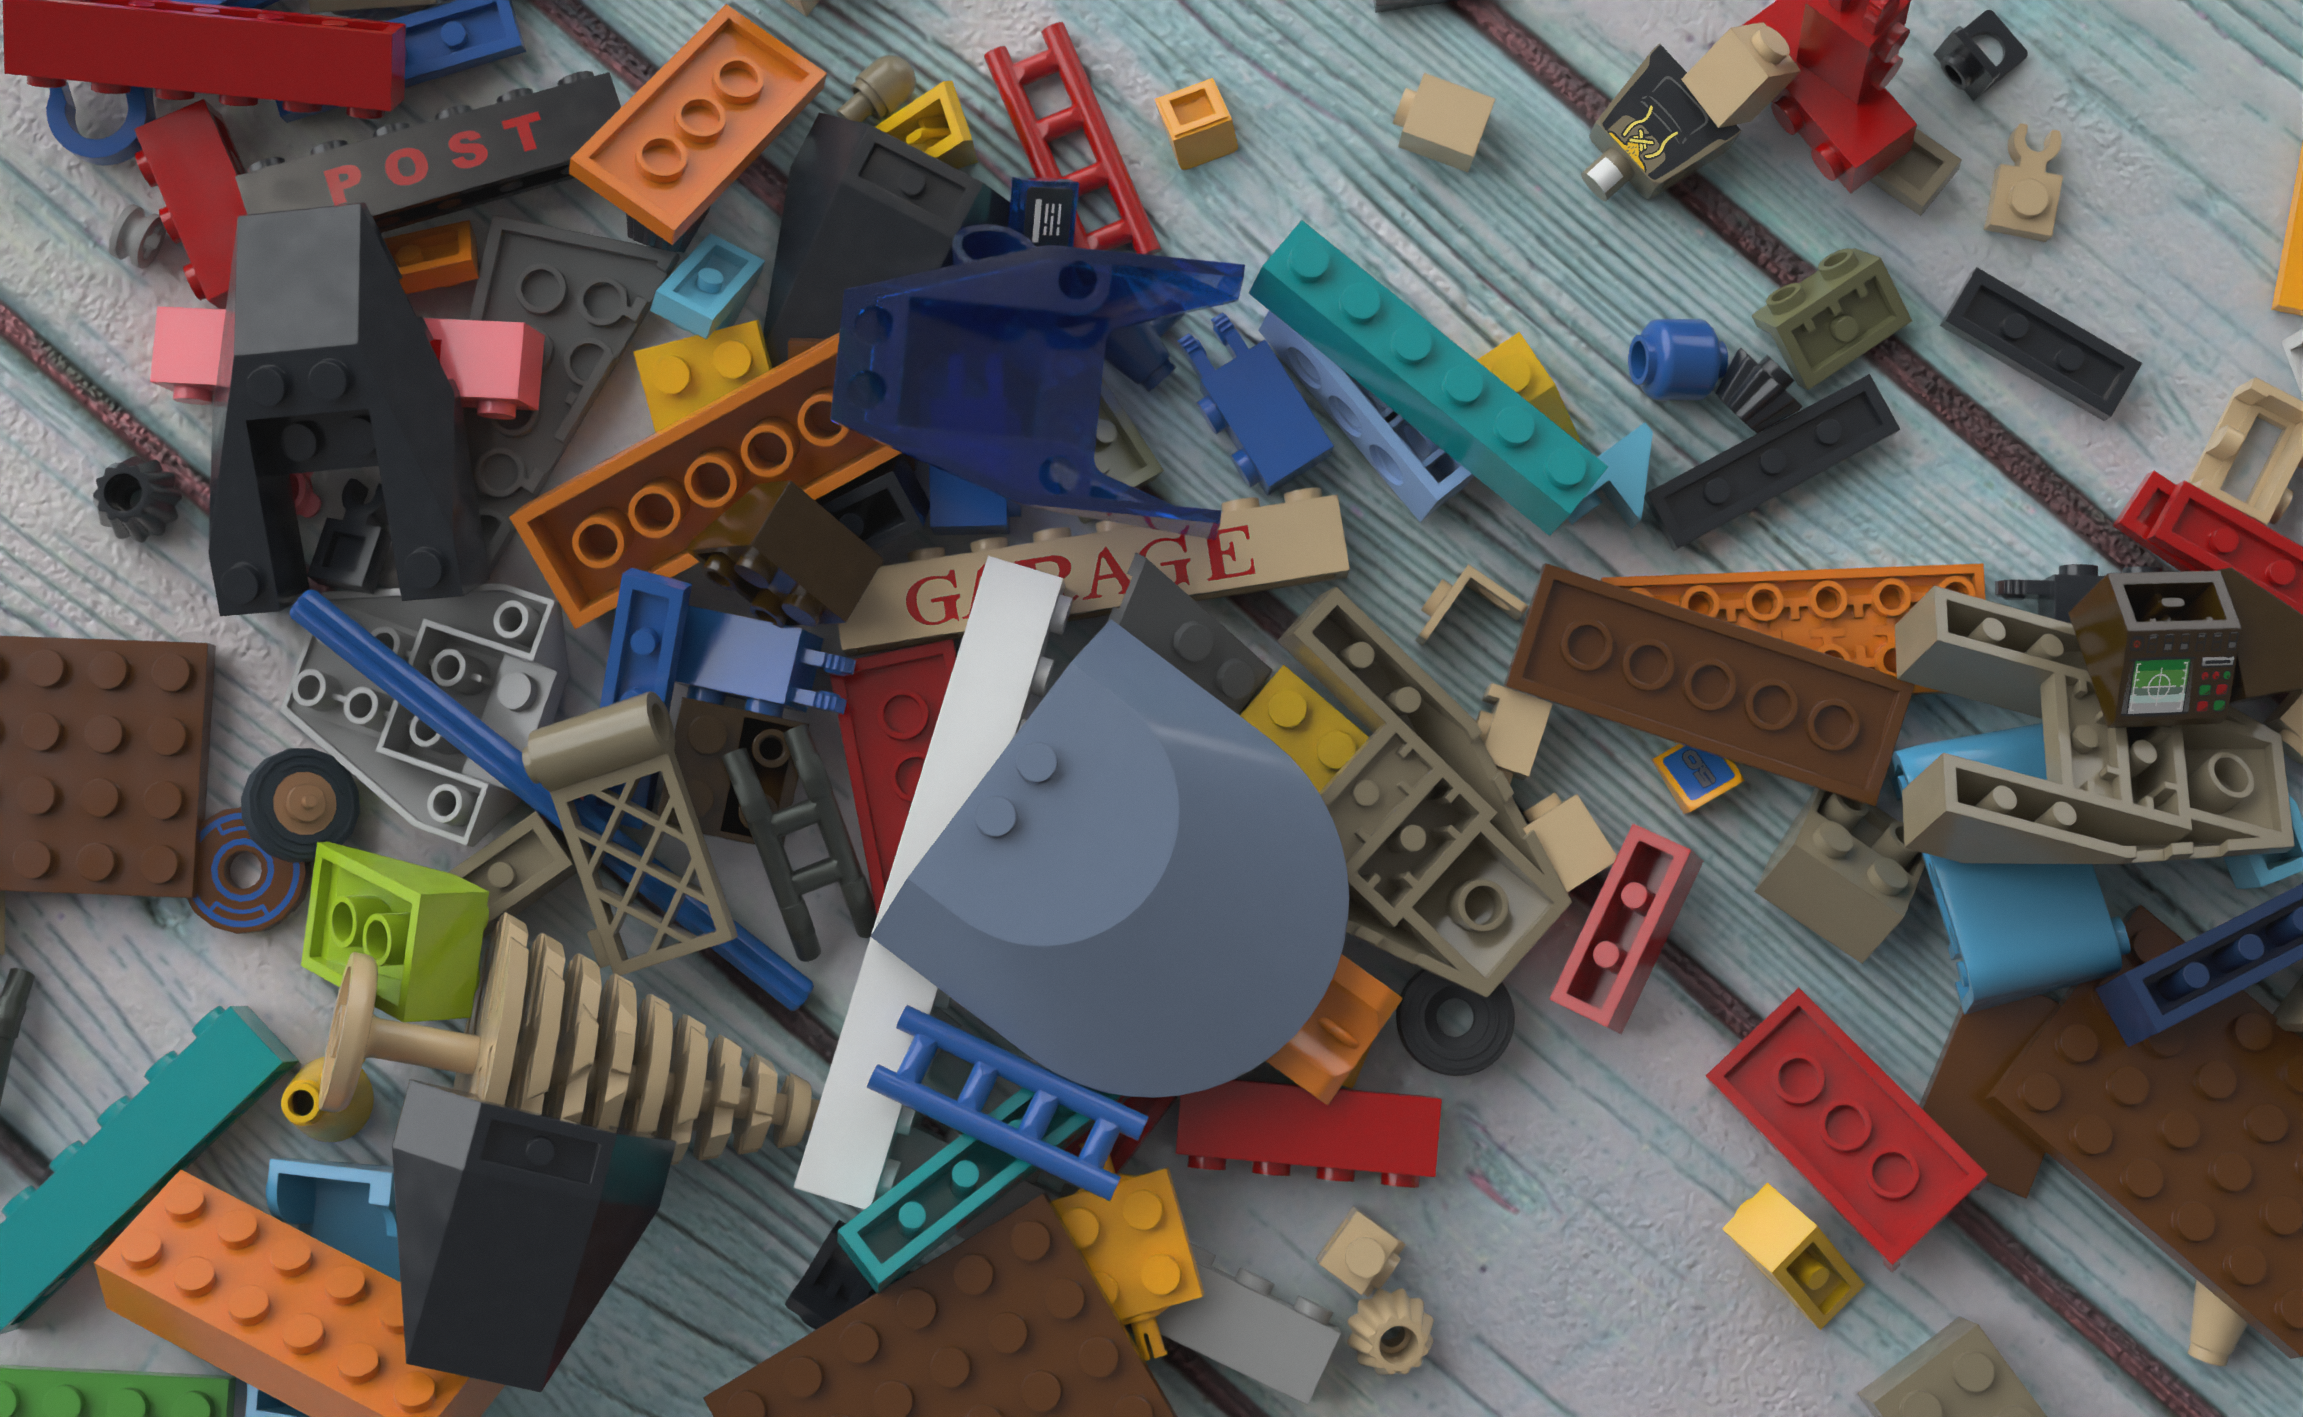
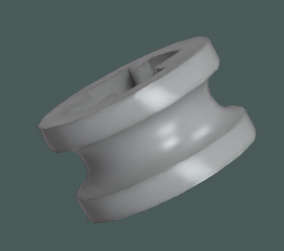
M135 204L128 205L117 218L109 239L110 255L120 260L130 256L131 263L141 269L147 268L158 255L166 234V229L160 215L154 213L145 217L144 209Z

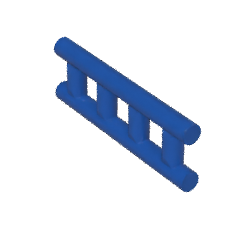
M906 1005L896 1029L914 1038L898 1071L895 1072L877 1064L869 1079L868 1089L1108 1201L1111 1200L1121 1177L1103 1169L1119 1133L1138 1141L1148 1121V1116ZM938 1048L974 1064L958 1100L921 1084ZM998 1076L1034 1092V1096L1018 1129L981 1112ZM1059 1104L1095 1121L1079 1157L1042 1140Z

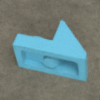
M709 233L656 290L650 311L669 320L684 331L708 339L715 330L734 326L763 270L765 260Z
M1646 422L1597 457L1608 468L1567 518L1572 525L1602 503V500L1596 494L1600 490L1603 491L1631 529L1641 521L1653 431Z

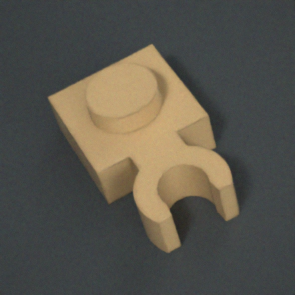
M2020 123L2013 130L2008 140V153L2015 162V165L2001 163L1995 169L1984 230L2046 242L2053 235L2063 176L2045 171L2047 164L2058 154L2061 148V133L2058 130H2052L2046 135L2043 151L2037 152L2031 150L2026 144L2025 137L2028 125Z

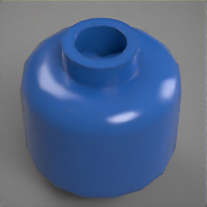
M1655 319L1649 322L1641 334L1636 335L1630 344L1628 354L1629 374L1632 381L1636 385H1640L1642 391L1651 400H1703L1714 390L1718 379L1723 378L1727 371V347L1723 341H1719L1714 328L1703 319Z

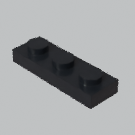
M1978 267L1969 274L1939 325L2103 421L2112 417L2142 365L2135 358Z

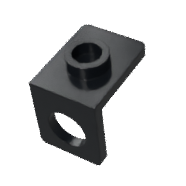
M1986 10L1964 29L1961 26L1954 29L1933 55L1940 62L1941 69L1948 80L1957 88L1964 90L1974 102L2023 62L2028 56V52L1994 11ZM1978 35H1990L1997 39L2003 50L2001 62L1995 66L1972 38Z

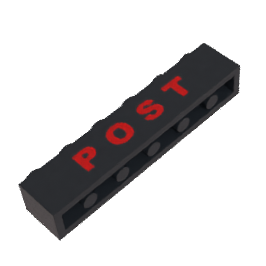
M591 71L576 72L560 79L557 83L558 86L535 93L530 88L511 90L499 96L496 100L497 103L474 110L468 105L450 107L439 112L435 116L434 121L410 127V124L405 122L389 124L377 129L373 133V138L348 144L346 140L328 141L314 147L310 151L311 155L286 162L281 157L260 160L248 167V173L235 176L247 215L365 202L380 233H384L573 179L575 177L569 174L570 158L621 108L610 72L596 76Z

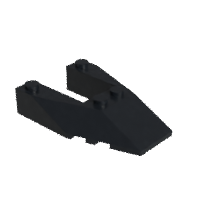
M365 202L238 216L212 414L208 554L220 616L280 612L293 605L305 591L310 590L289 475L295 473L379 466L402 601L465 596L490 580L459 389L454 379L447 378L429 342L434 339L423 317L416 316L398 280L403 277Z

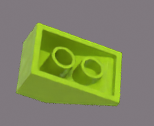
M317 842L301 966L340 987L350 954L353 952L367 954L376 960L378 967L374 1007L404 1023L471 1018L474 996L480 983L479 960L483 932L489 920L487 905L489 891L448 872L332 842Z

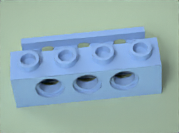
M1268 311L1258 331L1419 522H1422L1468 485L1474 477L1472 473L1271 311Z

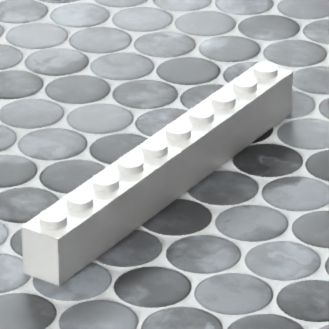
M991 556L987 557L873 931L908 876L1027 721L1025 717L1032 694L1040 697L1044 696L1054 664L1053 659L1044 657L1051 632L1059 635L1063 634L1073 602V598L1063 595L1065 589L1063 578ZM871 937L794 1184L796 1189L861 1209H866L895 1186L901 1162L890 1158L897 1135L899 1133L909 1136L917 1115V1111L868 1089L869 1079L877 1064L892 1071H898L914 1038L896 1029L906 1005L934 1017L937 1007L948 1010L952 1000L950 996ZM931 1062V1064H930V1066H929V1068H928V1070H927L926 1073L929 1072V1070H930V1068H931V1065H932V1062Z

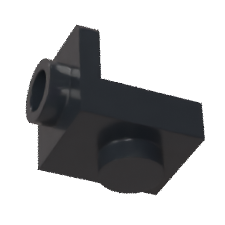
M838 1220L804 1276L785 1302V1306L789 1310L800 1316L806 1325L815 1330L865 1301L873 1289L837 1242L838 1230L846 1224L841 1220Z

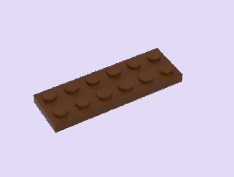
M1547 563L1542 565L1503 687L1869 806H1876L1915 684L1898 680L1895 676Z

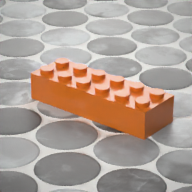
M855 323L527 502L509 518L573 627L577 629L617 607L622 574L628 569L635 568L671 578L699 563L697 559L686 551L691 541L755 485L791 480L812 499L816 500L912 448L918 438V434Z
M181 1169L94 1262L107 1309L310 1417H481L505 1387L503 1384L406 1364L401 1282Z

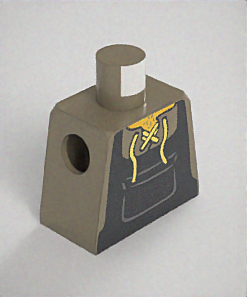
M1660 43L1649 53L1601 114L1589 135L1592 143L1603 154L1581 173V177L1588 188L1603 201H1607L1628 181L1647 200L1654 198L1724 154L1732 147L1742 131L1737 125L1722 128L1716 126L1681 80L1687 72Z

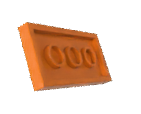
M725 4L570 158L569 174L673 245L824 89L827 73Z

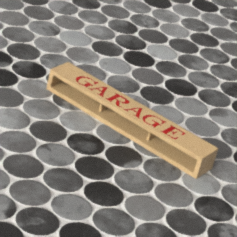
M1305 488L1285 493V503L1260 507L1259 498H1242L1222 503V513L1197 516L1196 508L1194 507L1178 508L1159 513V523L1134 526L1133 518L1123 517L1096 523L1097 532L1072 536L1069 527H1060L1033 533V543L1009 546L1008 538L996 537L970 543L971 552L946 556L944 547L911 551L907 553L908 562L887 566H883V562L881 563L847 622L838 623L841 648L849 657L925 645L949 639H963L988 556L1063 578L1065 583L1063 595L1073 598L1067 622L1108 616L1111 614L1113 607L1120 608L1132 576L1127 573L1135 553L1144 556L1196 602L1347 578L1350 567L1338 494L1323 497L1321 488Z

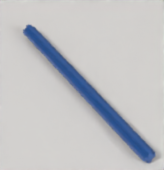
M307 590L297 599L289 612L294 621L563 831L550 792L541 783L535 784L530 780L524 768L522 752L319 592ZM580 798L574 799L573 801L582 826L602 836L609 821ZM617 829L612 841L642 857L645 849L621 830ZM588 843L591 853L593 855L596 850V846ZM606 853L602 861L603 864L630 884L637 869L636 867L609 853ZM654 857L652 861L653 863L674 873ZM646 874L639 889L640 893L664 912H667L677 891L676 888L649 874ZM686 895L675 920L696 936L716 930L708 905ZM732 919L738 937L710 948L789 1010L796 1011L812 993L814 988L813 982Z

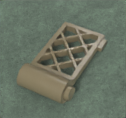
M652 691L533 730L528 737V746L522 750V760L528 777L535 784L541 783L550 792L597 926V928L589 930L587 934L598 966L603 968L610 965L613 974L616 973L619 976L719 945L738 937L674 752L675 734L670 715L661 698ZM659 771L662 772L670 795L661 816L631 801L641 777ZM627 782L621 795L607 789ZM593 794L615 806L602 836L582 826L573 801L574 799ZM625 812L656 827L642 857L612 841ZM675 813L680 826L671 822ZM665 833L687 844L691 861L683 878L652 862ZM588 843L596 846L593 856ZM606 853L637 868L624 897L603 887L598 870ZM646 874L677 889L664 918L633 902ZM696 874L701 888L692 883ZM686 895L708 905L716 930L696 936L674 924V920ZM610 904L618 908L615 916H613ZM627 914L658 929L648 952L630 958L627 956L619 933ZM667 935L680 941L662 947Z

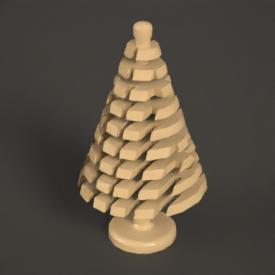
M506 912L497 921L491 935L489 949L486 948L480 968V983L474 997L472 1017L467 1018L464 1033L376 1017L373 1014L378 981L376 960L370 955L353 952L349 956L338 992L325 1052L319 1092V1110L340 1112L346 1109L354 1095L363 1060L365 1058H377L456 1072L453 1089L477 1094L480 1100L609 1129L611 1125L675 1140L677 1143L671 1165L679 1164V1161H682L690 1144L692 1131H696L693 1157L698 1161L719 1158L731 1134L733 1118V1147L738 1155L758 1152V1149L762 1148L770 1124H774L773 1137L777 1148L797 1146V1143L801 1142L805 1130L811 1131L820 1100L811 1099L812 1090L808 1081L790 1072V1077L786 1076L780 1093H777L778 1074L773 1063L754 1053V1057L751 1056L742 1078L743 1067L740 1066L742 1048L737 1043L718 1034V1038L715 1037L708 1053V1038L705 1036L706 1025L689 1015L682 1014V1019L679 1018L673 1030V1012L669 1010L670 1004L653 994L646 995V999L642 1000L637 1011L634 983L615 973L610 975L609 980H606L602 989L600 966L580 953L573 956V961L570 960L563 975L565 966L563 945L557 940L541 933L537 936L536 941L534 940L529 951L526 948L529 935L526 923Z

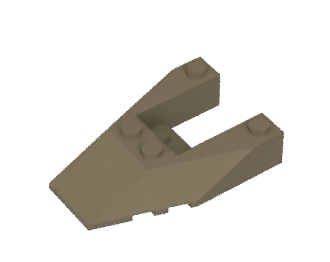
M1336 586L1320 594L1277 641L1373 732L1367 741L1319 792L1333 818L1342 843L1347 866L1349 911L1346 933L1487 998L1570 906L1572 901L1535 831L1531 830L1526 835L1523 830L1527 823L1512 797L1514 792L1503 771H1498L1480 737L1482 731L1477 722Z
M1933 586L1895 625L1898 680L2041 718L2043 721L2047 780L1942 753L1902 790L1905 848L1961 863L2126 864L2285 853L2295 847L2282 735L2229 705L2227 718L2220 724L2108 728L2074 628L2070 623Z

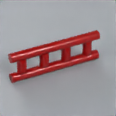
M1057 22L1041 31L1048 48L1047 50L1013 63L1007 47L1000 46L988 51L984 55V59L1039 187L1070 188L1073 191L1068 254L1081 284H1085L1100 278L1104 274L1097 258L1101 254L1132 242L1136 254L1141 260L1159 253L1162 248L1065 24ZM1059 73L1072 106L1038 120L1024 86ZM1083 129L1097 162L1062 177L1048 143ZM1107 185L1121 219L1086 233L1073 199Z

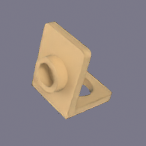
M1468 564L1454 585H1451L1442 578L1423 605L1421 610L1431 618L1415 641L1423 646L1465 585L1515 620H1519L1529 606Z

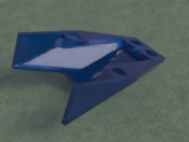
M1045 245L844 289L830 419L838 425L1021 506L1216 540L1221 522V510L1173 506L1107 476L1097 468L1094 456L1105 345L1108 336L1119 328L1237 302L1244 279L1245 264Z

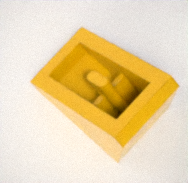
M953 81L941 82L875 126V128L956 169L978 163L973 140Z

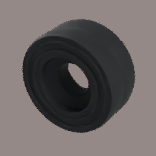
M1421 969L1407 982L1400 994L1403 999L1396 1009V1025L1400 1040L1411 1057L1431 1071L1448 1076H1466L1480 1072L1497 1061L1510 1043L1515 1024V1012L1511 996L1503 982L1487 998H1484L1429 971ZM1453 998L1465 1001L1473 1012L1471 1028L1465 1034L1457 1037L1446 1035L1437 1023L1439 1007L1445 1001Z

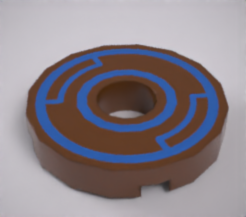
M241 807L224 809L201 822L197 898H187L193 911L214 928L236 934L268 931L281 924V921L287 919L291 912H295L304 901L312 876L311 862L290 863L268 855L251 840L242 821ZM251 852L260 861L262 872L255 885L243 889L232 880L230 868L233 860L239 854Z

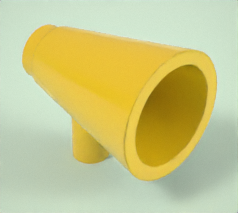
M321 1057L307 1063L299 1070L282 1095L281 1108L285 1117L308 1137L321 1142H339L354 1136L367 1123L374 1104L373 1088L367 1074L361 1069L354 1095L346 1109L340 1112L319 1110V1092L325 1058ZM299 1090L309 1092L314 1100L312 1111L305 1116H301L298 1108Z

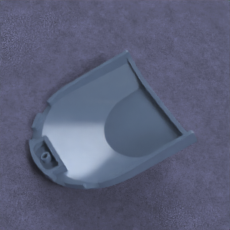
M1110 619L1068 665L914 868L870 937L1050 1071L1077 1084L1106 1093L1150 1098L1180 1096L1210 1089L1253 1070L1288 1043L1311 1017L1324 997L1336 972L1344 946L1349 911L1347 866L1342 843L1333 818L1321 795L1295 761L1270 738Z

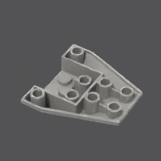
M503 583L482 584L465 596L412 601H402L400 588L375 589L374 595L356 591L322 593V596L520 752H522L524 747L528 746V737L533 730L553 723L569 679L562 607L558 601ZM308 632L279 711L327 753L334 756V759L412 826L474 847L522 801L511 790Z

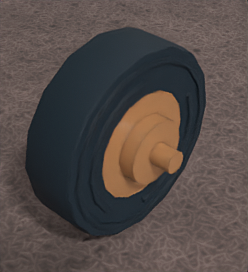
M288 748L264 759L249 775L241 796L242 821L251 840L268 855L290 863L314 862L317 842H332L343 845L353 834L360 814L359 790L350 771L334 759V756L313 748Z

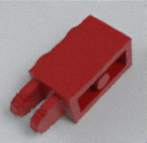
M1808 0L1805 4L1796 61L1858 104L1872 87L1878 91L1884 89L1901 67L1903 58L1898 54L1910 33V29L1905 27L1911 0Z

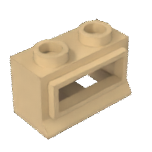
M2257 377L2235 388L2188 482L2265 526L2269 522L2271 524L2277 523L2285 513L2293 497V490L2287 488L2296 468H2303V401ZM2256 417L2282 431L2246 502H2243L2220 489Z

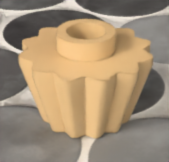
M1399 1288L1392 1293L1384 1289L1376 1290L1372 1299L1359 1300L1358 1313L1347 1320L1352 1330L1351 1335L1347 1339V1344L1350 1348L1357 1351L1358 1363L1373 1367L1378 1375L1407 1374L1411 1367H1420L1423 1356L1427 1355L1434 1343L1430 1335L1434 1319L1431 1315L1424 1312L1423 1300L1421 1298H1409L1403 1288ZM1401 1326L1400 1332L1395 1338L1389 1340L1381 1338L1390 1328Z

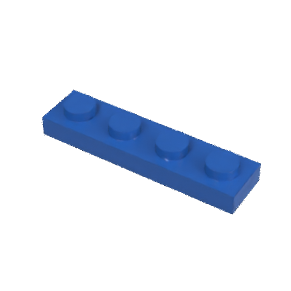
M456 0L385 21L406 24L405 88L526 52L512 0ZM275 100L279 115L286 123L341 107L322 105V110L319 112L301 113L283 109V101Z
M630 568L622 574L600 708L652 691L661 698L668 713H670L692 589L691 583L635 568ZM659 772L641 777L631 799L632 802L651 812ZM627 782L607 789L621 795ZM593 794L584 796V802L609 821L615 806ZM625 812L620 823L621 825L639 830L648 825V823Z

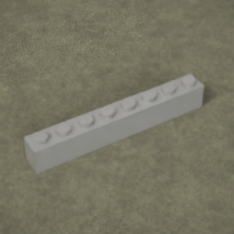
M917 1112L910 1135L905 1136L898 1133L890 1158L901 1162L895 1186L963 1133L948 1127L945 1135L941 1136L921 1126L925 1115ZM1037 1170L955 1235L966 1240L1045 1192L1050 1200L1073 1194L1079 1188L1064 1183L1061 1192L1055 1191L1037 1182L1041 1173L1040 1170ZM1190 1242L1205 1294L1203 1297L1169 1306L1156 1316L1160 1334L1308 1405L1341 1335L1339 1328L1329 1323L1333 1312L1299 1295L1294 1305L1271 1295L1274 1283L1240 1267L1235 1277L1212 1266L1216 1255Z

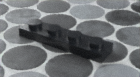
M1868 374L1652 489L1645 494L1644 499L1673 551H1676L1898 432L1900 427L1871 375Z

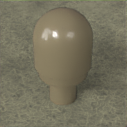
M885 55L876 59L855 77L856 81L850 86L854 96L837 109L836 113L840 118L860 123L870 115L878 120L884 115L889 116L910 98L915 89L916 77L912 66L905 59L896 55Z

